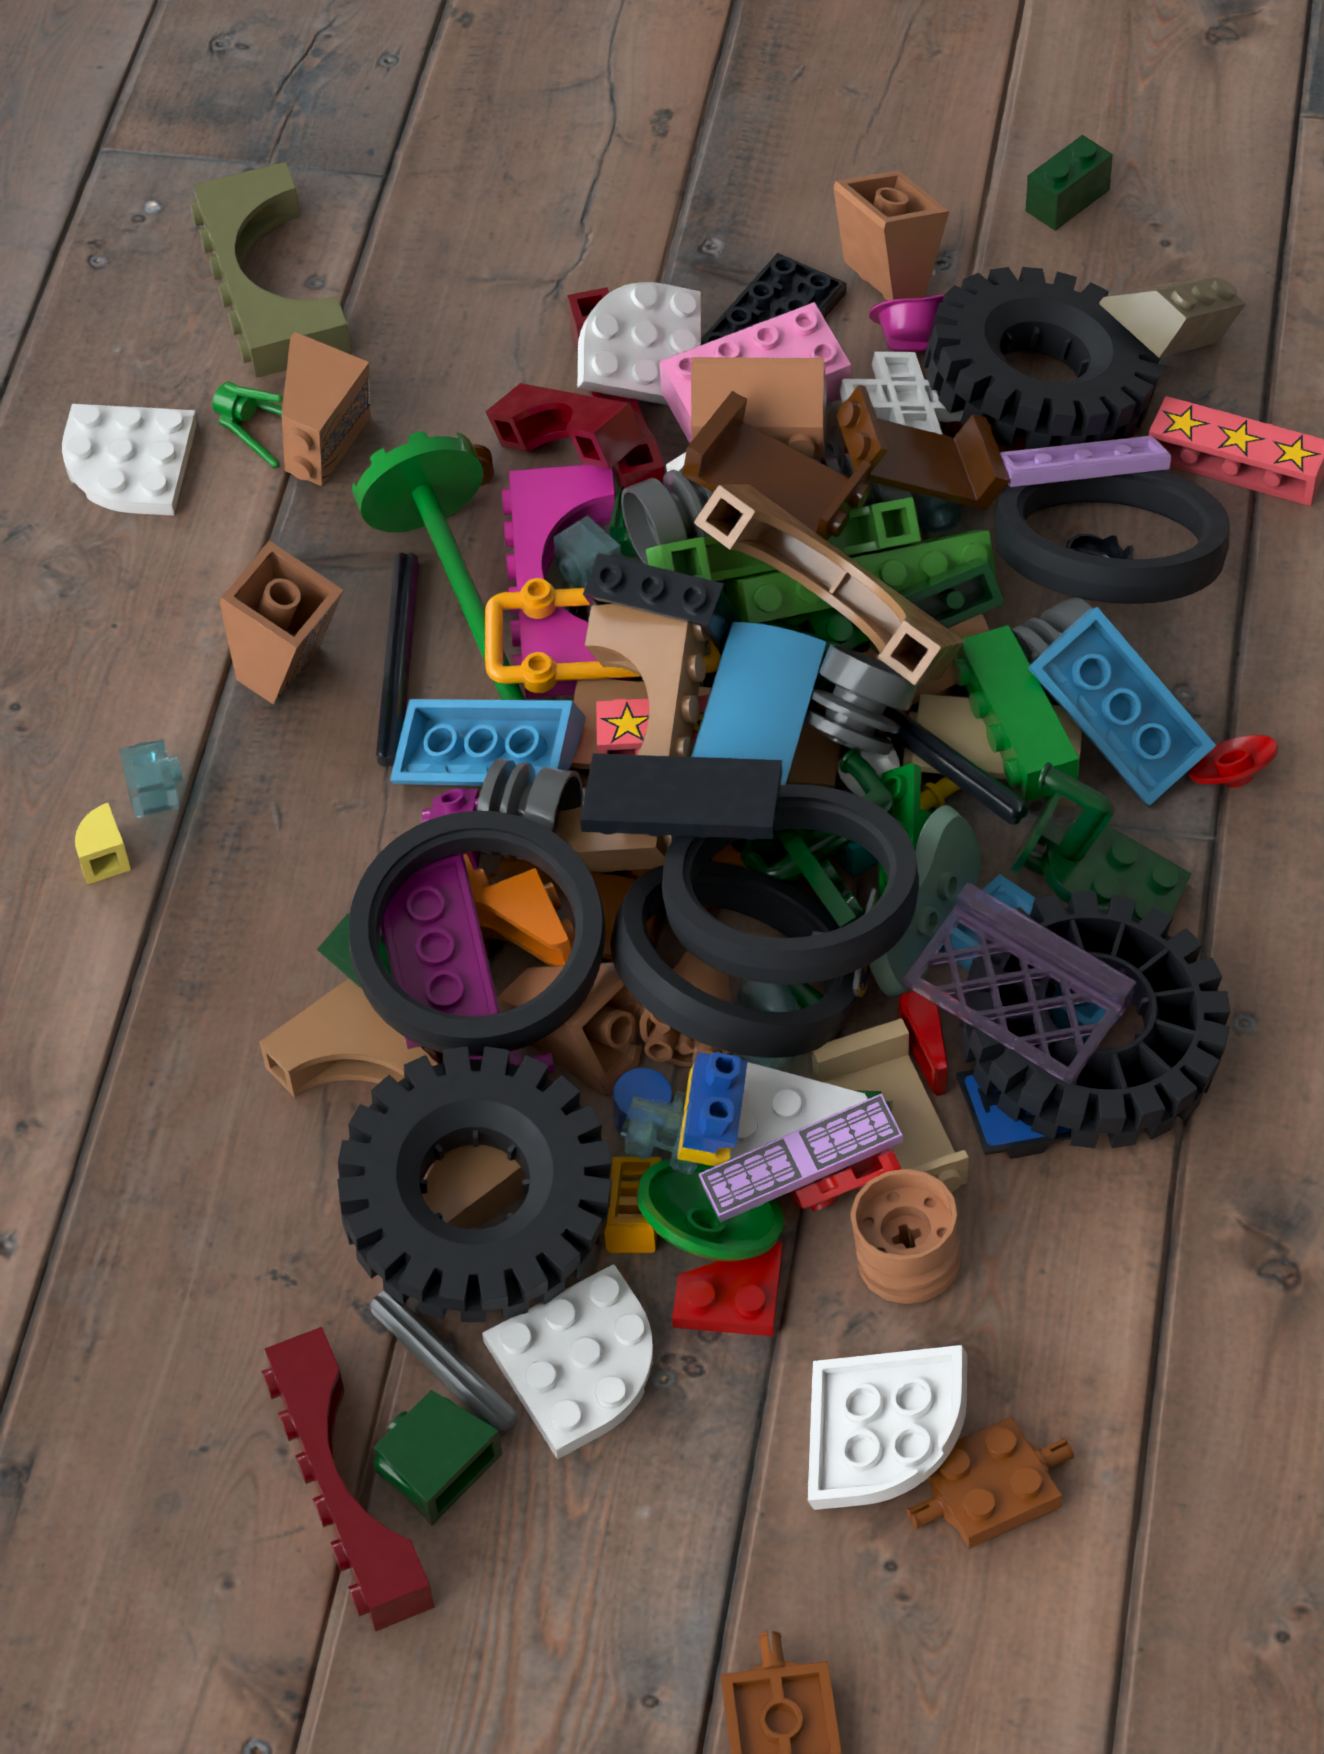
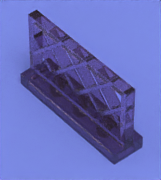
M968 882L958 895L957 904L904 977L903 984L1071 1085L1119 1015L1122 1016L1132 1002L1136 981ZM960 922L977 933L980 946L953 950L950 934ZM986 939L990 940L993 943L987 944ZM944 944L946 952L938 953ZM1008 951L1018 957L1021 971L994 975L990 954ZM982 956L987 977L960 982L956 961ZM949 962L953 983L933 986L920 977L928 966ZM1028 964L1032 965L1035 968L1029 969ZM1050 976L1060 982L1063 996L1036 1000L1032 979ZM1024 981L1029 1002L1002 1007L997 986ZM990 987L995 1006L994 1009L976 1012L966 1006L963 992ZM1070 989H1072L1073 991H1075V992H1077V993H1076V994H1071V993H1070ZM956 993L957 1000L951 997L950 994ZM1092 1001L1107 1010L1100 1022L1079 1026L1074 1004ZM1066 1006L1071 1028L1044 1032L1039 1011ZM1032 1012L1037 1034L1018 1037L1008 1031L1005 1017ZM998 1019L999 1025L991 1020ZM1090 1035L1086 1043L1083 1045L1081 1036ZM1074 1038L1078 1054L1069 1067L1050 1056L1047 1042ZM1040 1044L1041 1050L1032 1045Z

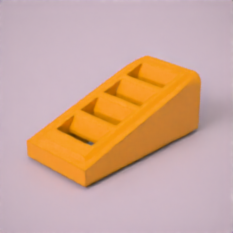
M661 1157L612 1158L610 1207H608V1220L604 1231L606 1250L608 1252H655L657 1233L646 1221L637 1203L636 1195L640 1181H622V1178H641L649 1167L662 1161Z

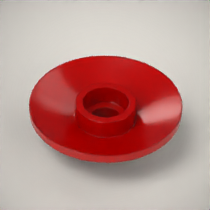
M1247 735L1229 739L1216 744L1188 773L1190 778L1197 783L1226 784L1230 788L1241 787L1251 782L1253 774L1263 769L1276 757L1278 746L1273 738L1264 735Z

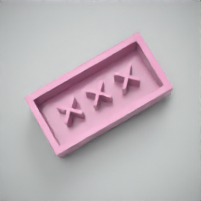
M815 302L660 361L661 393L689 443L692 441V357L824 358L827 404L841 399L839 391L842 379H851V363Z

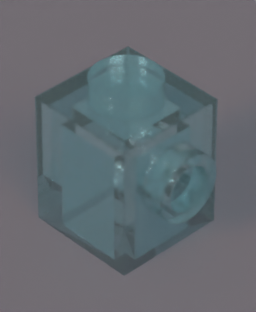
M589 516L584 517L553 537L556 566L560 569L562 576L568 583L576 584L580 588H585L598 553L621 558L620 545Z
M164 739L141 742L134 746L119 749L135 818L180 808L174 783L183 781L177 755H167Z

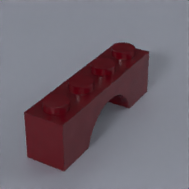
M519 383L485 411L502 447L529 452L544 443L570 437L582 463L608 469L613 467L644 440L638 425L637 414L630 407L629 403Z

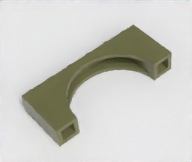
M282 162L194 184L193 189L196 201L189 203L195 226H203L202 229H199V236L204 253L212 252L213 254L208 256L214 280H222V283H218V290L223 307L231 306L232 310L227 311L233 335L241 334L242 338L237 339L242 361L243 363L251 362L256 378L287 370L290 337L294 332L351 354L348 326L337 296L315 300L282 297L258 287L241 270L246 254L258 239L273 228L301 217L296 187L287 163Z

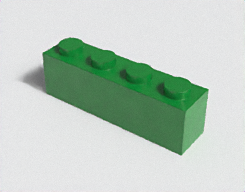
M1007 625L962 638L965 643L958 652L957 659L952 661L953 673L958 685H965L969 692V702L973 715L976 719H983L986 725L989 746L994 753H1000L1004 761V772L1011 787L1017 786L1023 800L1026 802L1052 795L1054 791L1048 788L1040 790L1037 787L1040 772L1047 762H1050L1053 768L1078 780L1079 757L1038 679L1028 669L1030 664L1010 626Z

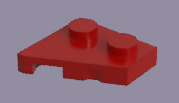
M886 1149L789 1192L795 1205L803 1209L810 1207L812 1211H817L837 1201L839 1194L854 1188H863L873 1178L885 1172L902 1168L894 1151Z
M777 1242L769 1251L753 1258L740 1261H716L678 1274L672 1316L673 1328L773 1337L783 1242Z

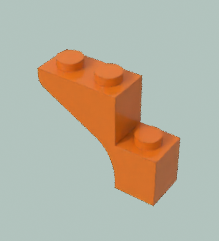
M464 854L480 926L499 932L505 938L549 966H564L572 950L571 947H573L575 932L569 919L560 920L556 913V910L561 909V904L553 884L550 882L543 885L536 868L490 886L484 870L480 868L474 871L467 854Z

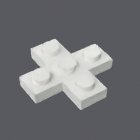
M874 352L871 365L876 379H842L839 391L842 403L847 401L858 385L866 386L876 417L879 419L942 434L938 421H961L964 410L949 413L938 400L941 391L931 390L928 380H924L915 352Z

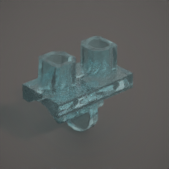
M676 1091L672 1104L657 1098L649 1101L634 1095L620 1135L626 1136V1154L641 1159L650 1158L655 1146L672 1152L669 1165L673 1170L688 1175L693 1174L699 1163L677 1159L684 1117V1108L682 1106L686 1093Z

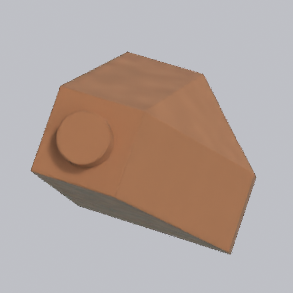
M601 963L595 983L578 1010L554 1032L530 1045L543 1054L551 1053L554 1062L600 1094L608 1096L613 1091L616 1081L625 1072L635 1069L639 1065L642 1046L636 1044L640 1027L639 1021L645 1007L627 989L619 977L614 963ZM564 966L527 968L497 997V1002L502 1011L514 1009L535 998L555 980Z

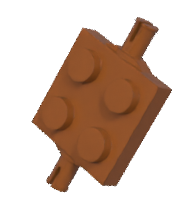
M1012 1416L957 1440L946 1460L927 1478L932 1487L933 1498L911 1508H906L909 1521L914 1529H918L920 1526L943 1517L958 1530L969 1549L1062 1507V1495L1050 1478L1048 1468L1068 1459H1073L1072 1447L1064 1437L1038 1450L1026 1440Z
M768 1631L761 1633L758 1640L760 1642L763 1664L748 1671L721 1674L730 1754H842L828 1661L809 1664L784 1661L781 1633L771 1631L773 1651L770 1650Z

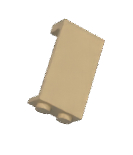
M920 694L918 712H909V716L993 778L1006 779L1003 767L1004 761L999 752L994 753L991 750L987 740L986 725L982 718L976 719L973 715L969 698ZM1051 705L1080 759L1081 729L1061 706ZM905 747L903 766L910 763L919 765L921 767V779L922 772L940 773ZM1062 796L1057 806L1075 807V803Z
M902 1018L829 1041L821 1048L811 1051L814 1080L850 1090L882 1091L884 1100L893 1101L891 1113L903 1135V1142L888 1149L894 1151L902 1169L927 1172L942 1181L950 1192L967 1183L969 1157L965 1150L955 1153L909 1056V1032Z

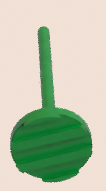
M425 431L416 432L407 436L410 441L409 443L403 444L388 453L384 447L375 452L370 457L372 465L361 476L357 486L353 482L352 493L364 521L374 529L385 532H408L426 526L485 662V606L446 518L464 507L477 493L483 480V467L472 442L465 435L456 432L458 438L450 436L428 437ZM503 650V666H510ZM493 681L501 700H525L518 683L503 684Z

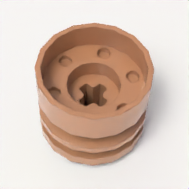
M911 1169L888 1171L868 1181L856 1195L851 1210L859 1274L872 1292L883 1299L902 1304L927 1302L944 1293L957 1278L962 1261L955 1199L942 1181L929 1173Z

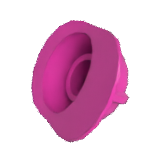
M945 294L919 299L886 301L874 306L869 311V318L874 323L881 325L890 350L903 352L925 351L939 303L943 302Z

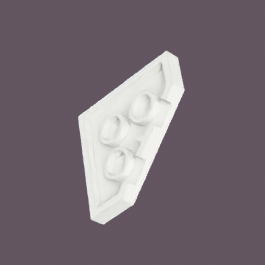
M748 1062L737 1144L731 1147L730 1160L861 1103L868 1098L865 1093Z

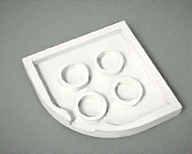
M638 282L621 286L608 293L587 316L580 331L578 340L577 388L668 405L661 393L660 361L701 346V291L662 283Z
M72 404L62 441L63 459L71 482L75 483L86 493L87 499L110 510L125 513L174 516L197 425L195 410Z
M614 1264L565 1289L564 1292L545 1305L540 1302L529 1308L528 1313L512 1317L482 1333L484 1344L557 1460L601 1437L624 1421L645 1393L644 1387L653 1365L652 1333L646 1313Z
M962 1345L813 1361L808 1502L813 1510L868 1505L890 1500L915 1488L940 1467L954 1448L966 1415L967 1353Z

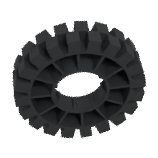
M1005 267L990 269L988 279L984 278L980 273L964 278L961 288L954 285L944 295L943 302L939 303L927 344L924 367L928 368L926 378L931 390L941 391L938 400L949 413L964 410L960 421L962 424H965L972 414L986 417L989 425H994L992 433L996 443L1010 448L1017 435L1025 437L1026 450L1049 447L1050 441H1053L1055 446L1132 437L1135 428H1140L1146 417L1162 366L1159 364L1161 358L1157 357L1099 304L1103 297L1108 296V290L1090 282L1081 293L1074 290L1077 277L1058 271L1054 283H1046L1043 268L1022 267L1019 280H1017L1010 268ZM1017 351L1043 353L1068 365L1078 378L1065 382H1050L1033 378L1015 369L1004 358V355Z
M1072 891L1068 908H1063L1057 894L1035 899L1030 916L1021 907H1018L1002 918L999 932L993 929L989 931L979 945L976 959L973 958L960 1005L958 1027L963 1028L960 1044L965 1061H977L973 1078L985 1095L998 1089L1001 1091L997 1108L1008 1117L1017 1122L1027 1111L1035 1115L1031 1131L1051 1139L1055 1138L1060 1126L1072 1129L1070 1143L1072 1146L1095 1148L1100 1133H1107L1111 1147L1118 1148L1136 1145L1141 1129H1144L1151 1140L1170 1131L1176 1116L1184 1121L1199 1106L1203 1093L1207 1094L1226 1048L1230 1026H1226L1231 1011L1228 992L1218 991L1222 975L1215 961L1211 957L1197 962L1203 944L1187 928L1174 937H1170L1168 931L1173 919L1171 916L1152 906L1142 920L1132 917L1136 899L1112 894L1108 910L1098 909L1096 891ZM1085 979L1105 982L1120 989L1134 1001L1138 1007V1015H1142L1144 1031L1138 1030L1134 1040L1121 1047L1099 1049L1084 1046L1065 1036L1052 1022V1012L1047 1011L1045 998H1053L1057 987L1071 981Z
M466 1046L444 1049L443 1063L432 1066L426 1055L404 1064V1078L397 1082L388 1075L371 1090L372 1104L369 1107L360 1104L348 1123L350 1137L349 1140H342L338 1158L339 1179H337L342 1224L349 1245H355L357 1260L372 1279L379 1275L383 1279V1290L403 1305L409 1297H412L419 1301L420 1313L444 1320L447 1309L461 1311V1322H486L487 1311L501 1309L504 1320L528 1313L529 1300L539 1297L545 1305L565 1291V1279L569 1275L578 1279L591 1262L592 1248L594 1244L600 1245L607 1225L608 1207H610L612 1163L608 1140L602 1141L601 1139L602 1124L591 1104L582 1108L580 1105V1091L562 1075L555 1082L548 1079V1065L527 1055L520 1066L509 1063V1050L485 1046L483 1059H469L468 1047ZM460 1146H491L507 1153V1158L510 1161L515 1160L521 1166L527 1179L523 1180V1193L527 1194L519 1210L515 1214L510 1212L507 1215V1220L501 1224L478 1230L477 1227H472V1230L455 1227L443 1221L442 1214L439 1212L434 1214L422 1194L428 1193L427 1180L424 1179V1176L430 1166L437 1159L441 1161L446 1152Z

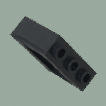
M601 553L597 554L583 592L584 597L591 606L616 604L700 625L721 655L731 624L733 622H742L723 592L724 583Z

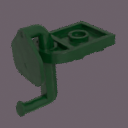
M856 748L849 750L840 762L841 772L844 774L850 773L866 793L862 798L878 805L891 814L895 807L892 793L874 768L861 756V752ZM806 829L775 830L773 839L747 840L740 854V859L746 868L770 875L785 883L795 881L804 875L840 928L854 922L865 914L828 860L829 857L851 843V840L832 833Z
M1050 762L1045 763L1040 772L1037 787L1040 790L1048 788L1054 792L1017 850L1010 870L1017 873L1024 866L1037 874L1044 875L1053 892L1067 904H1069L1072 891H1096L1098 909L1108 910L1112 894L1136 899L1132 917L1142 920L1152 906L1171 916L1192 873L1107 825L1115 812L1114 805L1105 795L1074 777L1053 768ZM1064 796L1083 807V809L1074 821L1060 826L1051 821L1050 818L1061 797ZM1036 843L1045 847L1043 853L1034 849Z

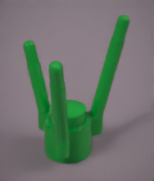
M229 381L220 385L212 401L213 410L221 415L218 424L230 429L273 468L279 467V461L238 425L237 422L250 420L255 414L256 408L282 416V406L269 402L281 403L283 396L238 386Z

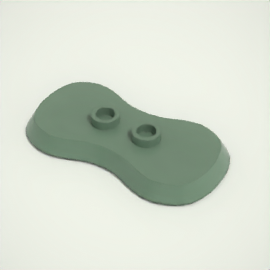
M949 805L939 807L930 815L918 839L915 855L919 874V890L915 914L909 928L893 948L869 964L878 986L889 997H898L921 983L928 971L938 937L951 914L969 898L979 878L981 853L977 837L969 822Z

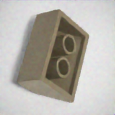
M1217 277L1163 283L1106 296L1099 303L1159 358L1219 343L1246 305L1236 295L1237 290L1231 283Z

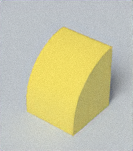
M105 803L86 815L78 826L75 835V847L87 885L131 871L125 846L109 803Z

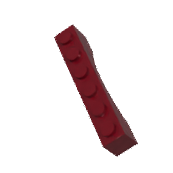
M608 287L567 295L570 332L577 355L578 340L582 326L594 307L609 293ZM588 390L589 395L592 397L629 403L630 407L637 414L638 425L644 436V440L612 467L617 488L622 487L625 489L650 478H655L663 484L664 465L655 437L645 423L637 399Z
M319 1327L265 1348L269 1368L261 1371L264 1383L271 1400L277 1397L282 1399L286 1410L278 1412V1416L288 1442L298 1439L303 1451L295 1455L305 1484L315 1481L320 1496L314 1497L312 1500L322 1527L332 1525L338 1538L330 1542L340 1571L343 1572L350 1569L356 1584L349 1586L348 1590L358 1616L368 1614L376 1632L435 1608L430 1584L412 1541L389 1530L370 1516L348 1492L335 1468L333 1434L337 1412L345 1390L339 1366L323 1328Z

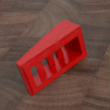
M928 985L900 995V999H898V1019H903L909 1032V1047L930 1089L937 1097L946 1092L948 1063L936 992L932 985Z

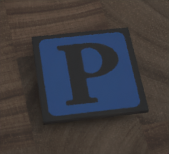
M974 1070L956 1073L984 1155L1007 1151L1011 1159L1044 1153L1053 1142L1071 1139L1072 1129L1062 1126L1059 1127L1054 1139L1031 1131L1035 1115L1028 1111L1015 1122L997 1108L1001 1095L999 1089L985 1095L973 1078Z

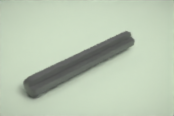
M384 1290L373 1297L370 1302L372 1314L482 1421L499 1430L500 1436L505 1435L517 1424L516 1411L406 1304L403 1305Z

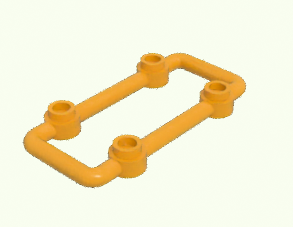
M533 578L525 583L521 591L498 593L491 597L486 604L485 668L488 676L497 683H523L524 687L531 692L544 693L551 690L557 681L641 677L623 668L603 667L599 661L555 663L552 657L543 652L529 654L521 665L503 666V610L522 609L530 618H546L555 611L556 607L590 605L583 595L585 588L554 589L546 580ZM709 639L710 654L704 655L706 673L717 671L721 659V654L711 639Z

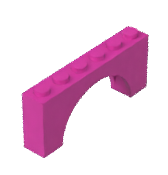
M587 464L509 471L510 489H502L504 515H512V521H504L506 547H514V554H506L508 580H516L517 587H508L509 592L521 591L525 583L533 578L546 580L552 561L566 544L588 530L610 524L615 502L612 467L608 469ZM556 607L550 616L542 619L530 618L522 609H510V613H519V620L511 621L513 647H521V654L513 655L514 666L521 665L524 659L534 652L547 654L552 657L555 663L598 661L585 647L589 622L574 616L563 607ZM631 677L608 678L613 680L631 681ZM577 680L557 681L551 690L544 693H534L525 688L526 699L574 695Z

